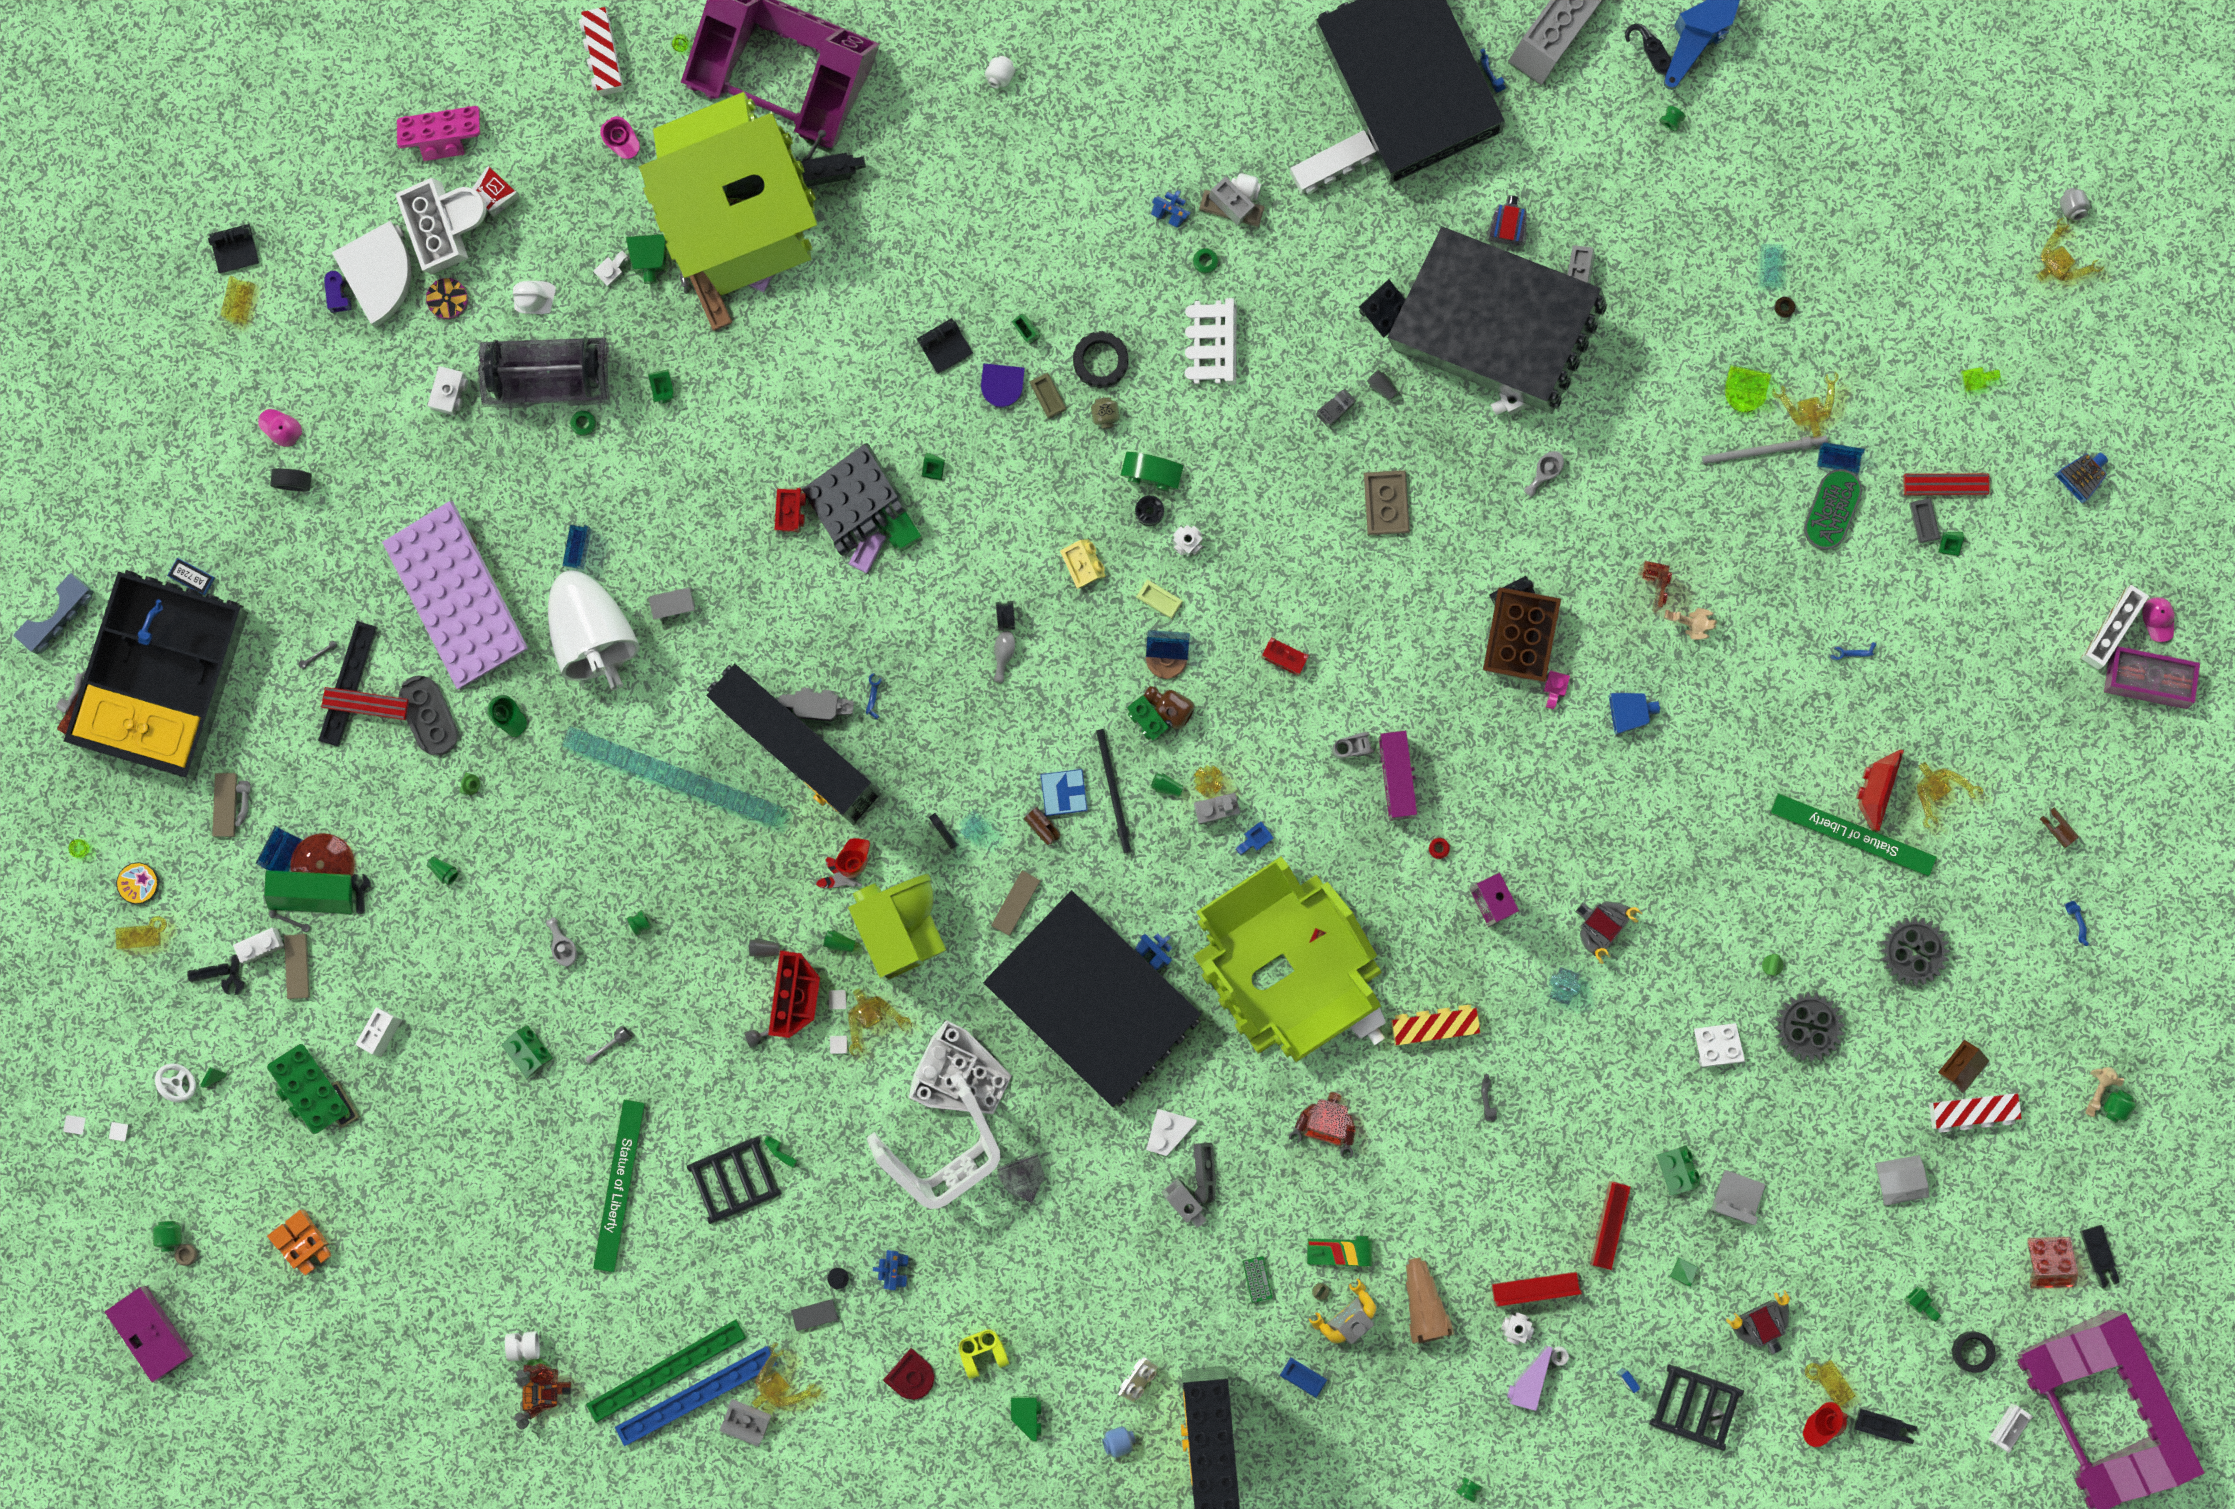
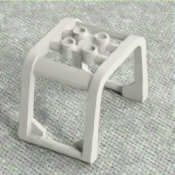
M956 1073L950 1079L972 1115L980 1131V1138L973 1147L928 1178L917 1177L893 1154L875 1132L867 1137L869 1148L876 1163L922 1206L930 1209L941 1208L989 1175L997 1167L1000 1160V1150L971 1089L961 1073ZM985 1150L989 1160L978 1168L973 1159ZM945 1181L949 1190L936 1197L932 1187Z

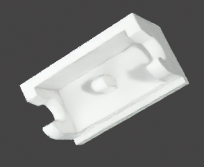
M376 1007L355 1045L373 1055L382 1057L402 1019Z
M2011 1403L1988 1440L2007 1453H2010L2011 1448L2033 1416Z

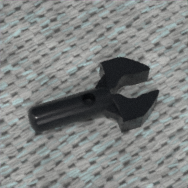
M936 812L929 816V819L949 848H956V841L947 831V828Z
M357 874L351 877V885L356 892L357 914L365 913L364 892L367 888H371V880L365 874H362L363 883L360 885V888L356 883Z
M237 954L231 956L230 976L226 980H222L221 984L222 989L228 995L230 992L229 987L233 981L236 985L235 995H238L244 989L245 982L241 981L238 977L240 961Z

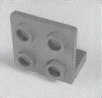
M1725 1170L1711 1210L1742 1222L1756 1225L1758 1217L1755 1214L1765 1184Z

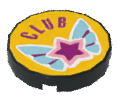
M141 862L125 866L119 872L116 880L117 891L120 897L132 904H145L151 901L159 890L160 880L156 870L150 865Z

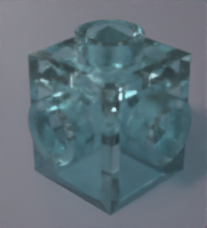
M1560 967L1557 974L1553 973L1549 981V986H1552L1549 998L1569 1005L1573 996H1577L1581 987V984L1578 983L1580 974Z

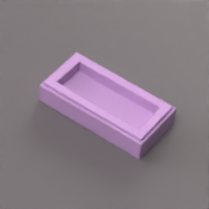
M879 532L871 537L866 536L867 540L863 543L860 541L849 562L850 566L868 574L887 538Z

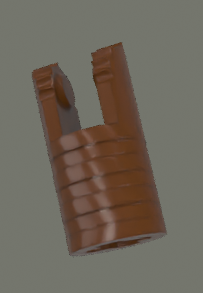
M1038 807L1034 808L1024 817V821L1027 822L1045 844L1051 845L1053 841L1060 839V833Z
M2054 807L2050 811L2053 817L2060 823L2057 827H2054L2045 816H2042L2040 820L2063 848H2066L2078 839L2079 836Z

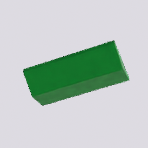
M269 870L265 872L264 898L268 910L353 913L351 875Z

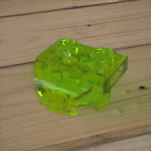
M1730 364L1724 385V393L1729 405L1734 410L1743 413L1752 412L1759 406H1762L1767 398L1766 394L1771 373Z

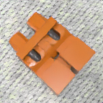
M305 1209L296 1212L285 1221L286 1224H281L267 1235L293 1269L298 1268L305 1276L316 1269L309 1260L314 1255L321 1263L332 1256L327 1248L329 1243L311 1221Z

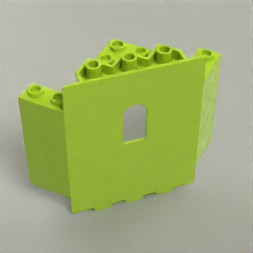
M744 92L654 128L653 134L657 159L638 166L646 186L643 188L648 203L652 204L656 214L654 216L660 232L663 231L671 259H676V263L679 265L684 278L703 271L721 296L812 260L810 251L813 248L810 240L804 238L803 231L817 226V221L813 214L815 210L813 201L816 198L812 189H808L804 184L802 177L804 168L801 161H797L792 154L791 145L793 141L789 132L785 133L783 128L778 126L772 112L757 118L754 114L756 110L755 103L751 98L748 99ZM753 174L759 175L764 180L765 187L761 194L730 206L722 186Z
M1280 856L1196 911L1200 918L1197 922L1203 932L1208 931L1209 934L1206 937L1211 943L1193 955L1204 972L1201 976L1207 985L1212 984L1220 996L1218 1002L1224 1010L1228 1008L1237 1022L1234 1024L1240 1035L1245 1034L1257 1054L1277 1043L1278 1046H1281L1280 1048L1287 1058L1291 1056L1296 1063L1381 1007L1376 995L1367 984V982L1382 973L1374 961L1377 954L1353 912L1328 881L1323 884L1317 874L1300 885L1289 865ZM1315 928L1326 932L1325 935L1310 942ZM1283 954L1294 972L1268 989L1259 990L1255 988L1252 984L1253 974Z

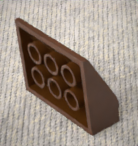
M1498 587L1483 671L1545 683L1561 598Z

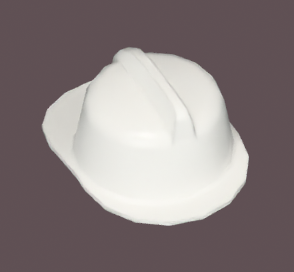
M544 281L519 282L513 287L515 310L525 314L550 313L556 287Z

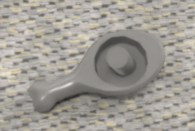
M1551 451L1540 458L1537 464L1535 479L1524 489L1526 494L1533 497L1536 489L1544 481L1553 479L1560 474L1564 465V458L1561 453Z
M1010 631L1001 632L994 645L997 661L994 681L998 683L1004 682L1005 666L1015 651V639Z
M553 917L546 921L547 927L551 929L553 934L552 955L560 965L565 967L572 966L577 959L576 946L571 939L560 932L557 925L558 921Z

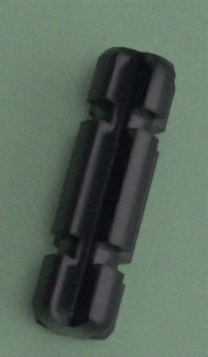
M227 963L218 964V966L213 965L199 968L198 970L187 971L188 980L194 982L199 981V979L204 980L219 977V975L230 974V967Z

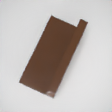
M1964 1040L1938 1073L1953 1083L1960 1092L1964 1093L1988 1064L1989 1059L1979 1048Z

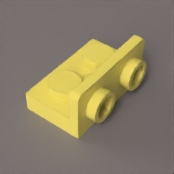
M1089 539L1079 540L1060 550L1077 589L1097 579L1106 577L1104 566L1098 560L1095 553L1096 548Z

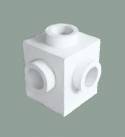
M1186 525L1184 528H1178L1173 534L1175 537L1173 539V544L1175 545L1173 548L1182 556L1184 554L1187 557L1191 554L1196 555L1203 547L1201 545L1203 542L1202 533L1195 526L1191 528ZM1190 536L1192 541L1187 543L1184 541V537Z
M1517 1312L1515 1316L1510 1314L1509 1318L1505 1317L1501 1329L1504 1330L1503 1335L1507 1336L1506 1341L1519 1345V1342L1525 1343L1526 1339H1531L1534 1328L1531 1327L1532 1323L1528 1321V1316ZM1517 1325L1522 1326L1521 1333L1515 1332V1327Z

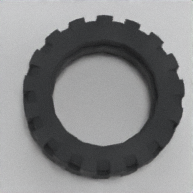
M1099 331V333L1092 332L1088 336H1084L1076 345L1073 353L1074 369L1080 380L1088 386L1099 389L1103 387L1108 388L1115 383L1117 384L1126 374L1129 360L1127 348L1122 343V340L1119 337H1115L1114 334L1110 332L1108 334L1105 331ZM1099 343L1110 345L1118 355L1116 369L1111 374L1102 377L1089 373L1083 361L1088 348Z

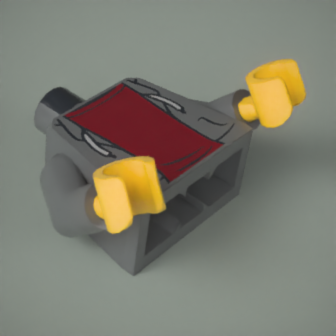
M1605 901L1602 904L1597 903L1593 909L1582 902L1575 911L1585 919L1579 926L1584 947L1596 956L1600 964H1604L1601 959L1603 955H1607L1610 958L1606 949L1627 922L1631 919L1637 923L1638 920L1633 917L1634 914H1642L1636 907L1631 908L1622 903Z
M1783 1290L1784 1295L1782 1297H1779L1776 1292L1774 1293L1776 1300L1772 1299L1740 1316L1734 1313L1735 1320L1730 1321L1727 1318L1726 1322L1732 1327L1736 1336L1745 1343L1756 1345L1757 1347L1766 1344L1771 1355L1781 1351L1783 1348L1778 1338L1786 1334L1785 1329L1788 1327L1789 1322L1788 1303L1790 1298L1786 1290Z

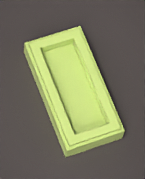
M1148 579L1136 596L1137 599L1170 619H1173L1183 602Z

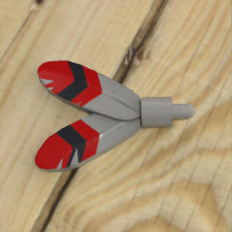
M827 857L825 859L827 867L835 876L821 878L816 882L818 887L823 889L846 885L854 888L856 886L862 887V884L857 879L847 878L837 871L834 858Z

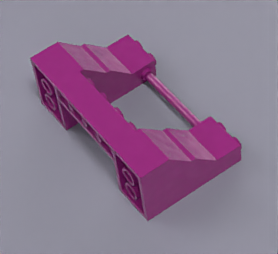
M707 0L681 83L685 84L690 90L704 92L707 97L712 99L720 98L727 93L735 96L744 92L748 99L751 98L754 101L755 105L794 121L796 125L794 132L799 133L801 138L816 141L818 132L825 130L826 137L821 139L819 145L825 148H832L837 144L844 122L871 71L880 43L780 0ZM757 24L764 30L776 31L780 37L787 39L790 37L797 40V44L813 47L816 52L820 53L800 113L796 114L731 86L729 82L731 73Z
M2109 1309L2017 1353L2019 1357L2017 1363L2020 1369L2026 1371L2029 1377L2026 1379L2029 1388L2032 1391L2035 1390L2036 1393H2043L2047 1396L2080 1463V1469L2075 1471L2077 1476L2075 1482L2080 1490H2084L2087 1496L2084 1498V1501L2089 1509H2110L2122 1502L2180 1486L2205 1474L2127 1313ZM2118 1366L2117 1372L2120 1378L2126 1381L2129 1387L2127 1393L2132 1401H2136L2139 1407L2137 1413L2142 1421L2145 1420L2148 1426L2146 1431L2149 1437L2091 1464L2087 1460L2056 1397L2055 1387Z

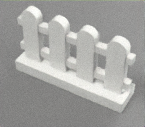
M1225 298V304H1222L1221 300H1217L1216 305H1201L1200 301H1195V305H1190L1185 310L1187 317L1194 319V326H1189L1185 330V335L1189 339H1194V346H1190L1185 350L1186 357L1194 360V367H1188L1185 370V376L1189 380H1194V384H1200V380H1215L1216 384H1221V380L1225 379L1228 385H1236L1237 303L1234 298ZM1216 318V325H1200V319ZM1222 318H1225V325H1221ZM1222 338H1225V345H1221ZM1200 339H1215V346H1200ZM1215 359V366L1200 367V360ZM1221 359H1225V366H1221Z

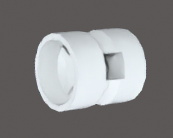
M524 1332L523 1336L519 1333L506 1334L505 1353L507 1361H520L522 1357L526 1360L539 1359L540 1344L538 1332Z

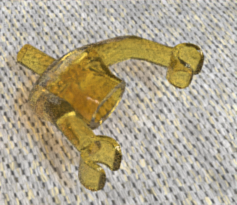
M2060 218L2057 221V228L2041 252L2040 257L2045 268L2035 275L2040 282L2050 274L2060 281H2067L2082 277L2091 272L2099 273L2104 269V266L2099 270L2094 268V264L2099 261L2098 259L2094 260L2092 265L2069 271L2072 265L2076 263L2073 257L2063 246L2052 250L2062 232L2069 228V224L2065 228L2059 226V223L2064 218Z
M1834 372V381L1829 380L1828 374L1825 375L1827 395L1824 406L1820 402L1819 397H1813L1797 402V412L1795 406L1785 394L1786 389L1783 385H1781L1782 394H1777L1773 387L1771 391L1772 396L1780 398L1796 425H1810L1813 437H1818L1822 435L1819 423L1828 419L1831 415L1835 399V383L1839 375Z
M1926 762L1918 765L1925 776L1917 784V793L1926 816L1923 819V826L1927 829L1930 828L1928 819H1931L1934 824L1938 822L1937 818L1933 816L1928 796L1934 802L1952 791L1948 779L1964 787L1971 799H1976L1973 794L1974 789L1980 795L1983 794V789L1980 786H1973L1967 779L1954 771L1941 768L1932 772Z
M860 988L853 991L858 1002L848 1012L852 1040L849 1052L853 1057H855L853 1051L856 1048H859L863 1053V1048L859 1043L857 1021L862 1025L863 1029L879 1023L883 1019L881 1008L898 1023L902 1031H904L902 1027L904 1022H908L912 1027V1022L909 1018L902 1017L881 997L875 996L865 999Z
M774 1342L770 1346L771 1355L755 1381L761 1393L751 1402L756 1409L766 1400L775 1407H783L796 1404L810 1396L818 1397L820 1395V1389L813 1394L810 1392L811 1388L815 1385L810 1383L806 1390L784 1397L790 1386L777 1371L768 1375L778 1356L784 1353V1349H781L778 1353L774 1352V1348L779 1344L778 1342Z

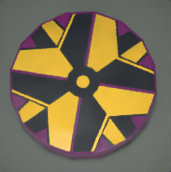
M442 278L436 280L429 287L426 293V303L429 310L435 316L451 320L459 317L467 307L468 294L465 287L459 281L452 278Z

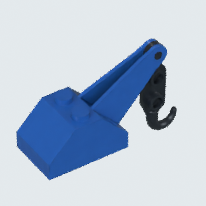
M1706 0L1680 13L1674 25L1680 39L1672 60L1662 42L1642 24L1635 23L1630 25L1625 31V39L1627 42H1630L1629 36L1634 30L1641 33L1643 49L1656 73L1664 76V86L1669 90H1673L1678 86L1707 45L1713 42L1717 45L1726 39L1725 36L1729 33L1740 0Z

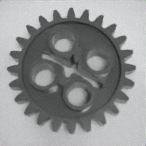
M1916 916L1911 918V922H1909L1907 917L1903 918V924L1900 921H1896L1895 925L1897 928L1889 926L1891 934H1883L1887 941H1880V944L1884 945L1885 949L1879 950L1880 953L1885 954V957H1882L1880 961H1887L1883 968L1892 969L1889 976L1897 974L1896 981L1904 978L1905 985L1909 984L1910 980H1912L1913 986H1917L1918 980L1924 985L1926 984V978L1932 982L1934 981L1933 974L1935 976L1941 975L1938 969H1946L1942 962L1949 961L1944 954L1949 953L1950 950L1944 949V946L1949 941H1942L1946 934L1937 933L1940 929L1939 926L1932 928L1933 921L1925 924V918H1921L1917 922ZM1908 931H1912L1915 935L1913 942H1909L1906 939ZM1898 941H1901L1910 948L1917 947L1916 951L1924 956L1931 958V961H1927L1923 956L1919 954L1912 955L1913 951L1909 948L1899 945ZM1927 941L1933 945L1931 953H1928L1924 948ZM1898 949L1904 952L1905 956L1902 961L1898 960L1895 956ZM1916 960H1920L1923 964V969L1920 972L1914 968Z
M1806 992L1803 998L1801 993H1798L1797 1000L1789 997L1791 1004L1783 1002L1782 1005L1785 1010L1779 1009L1777 1011L1782 1016L1781 1018L1774 1019L1780 1022L1779 1026L1774 1027V1029L1780 1030V1033L1775 1037H1782L1783 1040L1779 1045H1787L1786 1053L1793 1050V1058L1800 1054V1060L1803 1061L1808 1055L1809 1061H1813L1815 1055L1818 1060H1821L1822 1053L1825 1056H1830L1828 1049L1836 1051L1834 1043H1841L1837 1037L1844 1035L1843 1032L1839 1031V1028L1844 1027L1845 1024L1839 1023L1838 1020L1843 1018V1015H1836L1840 1008L1831 1007L1834 1003L1833 1000L1826 1003L1827 996L1824 995L1818 999L1819 995L1816 992L1811 998L1810 993ZM1799 1008H1803L1806 1012L1803 1020L1799 1019L1796 1015ZM1821 1012L1827 1017V1021L1823 1025L1817 1020V1016ZM1791 1021L1803 1024L1811 1021L1812 1026L1827 1028L1828 1032L1816 1029L1809 1030L1808 1032L1807 1027L1792 1025ZM1794 1029L1801 1031V1038L1798 1041L1792 1037ZM1816 1033L1822 1036V1043L1820 1045H1816L1813 1042V1036Z

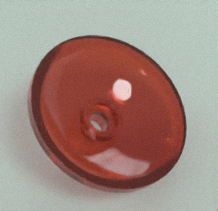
M319 833L305 838L297 845L291 857V872L345 874L352 877L355 870V859L351 848L344 840L332 834ZM319 861L324 862V867L321 869L317 867Z

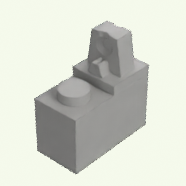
M1236 793L1194 803L1198 825L1240 816Z

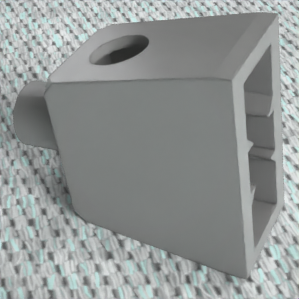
M1178 1178L1161 1192L1186 1223L1191 1220L1196 1228H1198L1206 1221V1218L1201 1214L1203 1208ZM1190 1204V1207L1185 1210L1184 1207Z

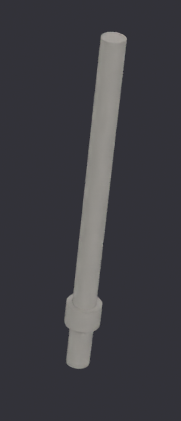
M1826 435L1810 438V436L1801 437L1800 440L1702 456L1703 464L1799 448H1802V450L1811 449L1812 446L1828 444V439Z

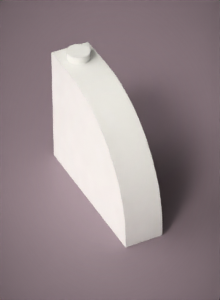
M391 221L332 252L374 328L386 322L398 311L407 296L411 282L410 256L401 238L404 234L399 225L395 226Z

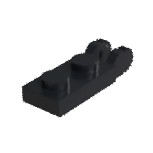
M2097 1225L2081 1230L2080 1233L2100 1287H2107L2106 1279L2102 1273V1270L2105 1269L2109 1270L2110 1279L2113 1284H2118L2120 1282L2103 1226Z
M1859 1408L1854 1429L1896 1442L1899 1440L1913 1444L1914 1439L1900 1436L1899 1433L1901 1427L1909 1431H1917V1426Z

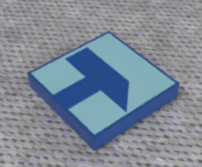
M1082 769L1040 774L1046 816L1088 811Z

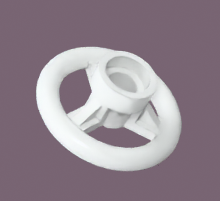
M166 1064L156 1073V1088L165 1099L180 1103L189 1100L194 1095L196 1090L195 1078L184 1066ZM168 1070L179 1071L177 1076L171 1079L162 1077ZM184 1076H186L189 1081V1090L187 1093H185V1091L182 1088L181 1080Z

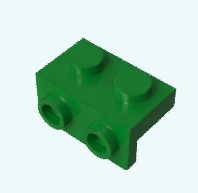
M1144 695L1127 707L1129 711L1128 716L1135 724L1137 722L1143 728L1141 732L1148 740L1156 741L1169 728Z
M528 1025L515 1031L501 1044L502 1048L526 1079L553 1058Z
M1687 1145L1656 1155L1670 1196L1700 1186V1175L1694 1168L1692 1162L1693 1155Z

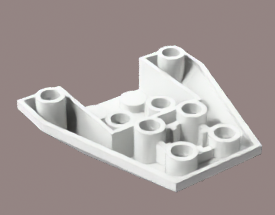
M946 1020L931 1038L913 1075L909 1098L927 1107L969 1112L950 1079L956 1073H961L971 1089L981 1112L994 1114L1012 1075L967 1030Z

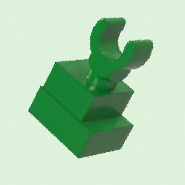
M1917 1286L1904 1299L1916 1312L1921 1313L1924 1311L1932 1321L1936 1322L1941 1317L1929 1305L1933 1300L1921 1287Z

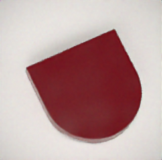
M911 1347L883 1381L901 1397L915 1400L926 1396L930 1392L935 1376L932 1366Z

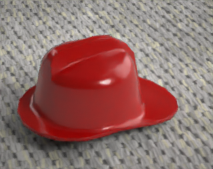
M1824 1403L1806 1421L1803 1429L1805 1442L1812 1447H1822L1834 1437L1844 1433L1849 1416L1842 1412L1837 1403Z

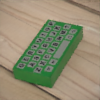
M1260 1256L1242 1260L1251 1302L1272 1299L1264 1257Z

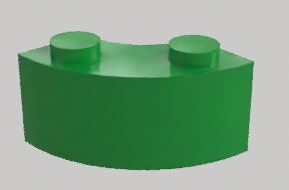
M1126 451L1120 476L1128 478L1129 483L1140 485V482L1157 486L1156 489L1168 492L1169 489H1178L1184 465L1153 455Z

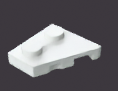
M1157 1109L1146 1150L1167 1156L1191 1130L1197 1120Z

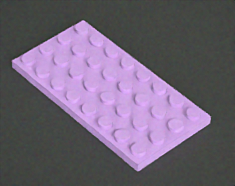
M453 501L445 503L382 542L456 689L467 686L528 649Z

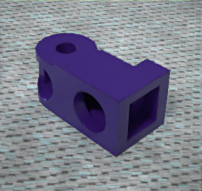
M329 271L324 277L327 309L331 313L352 310L351 301L344 297L345 279L339 272Z

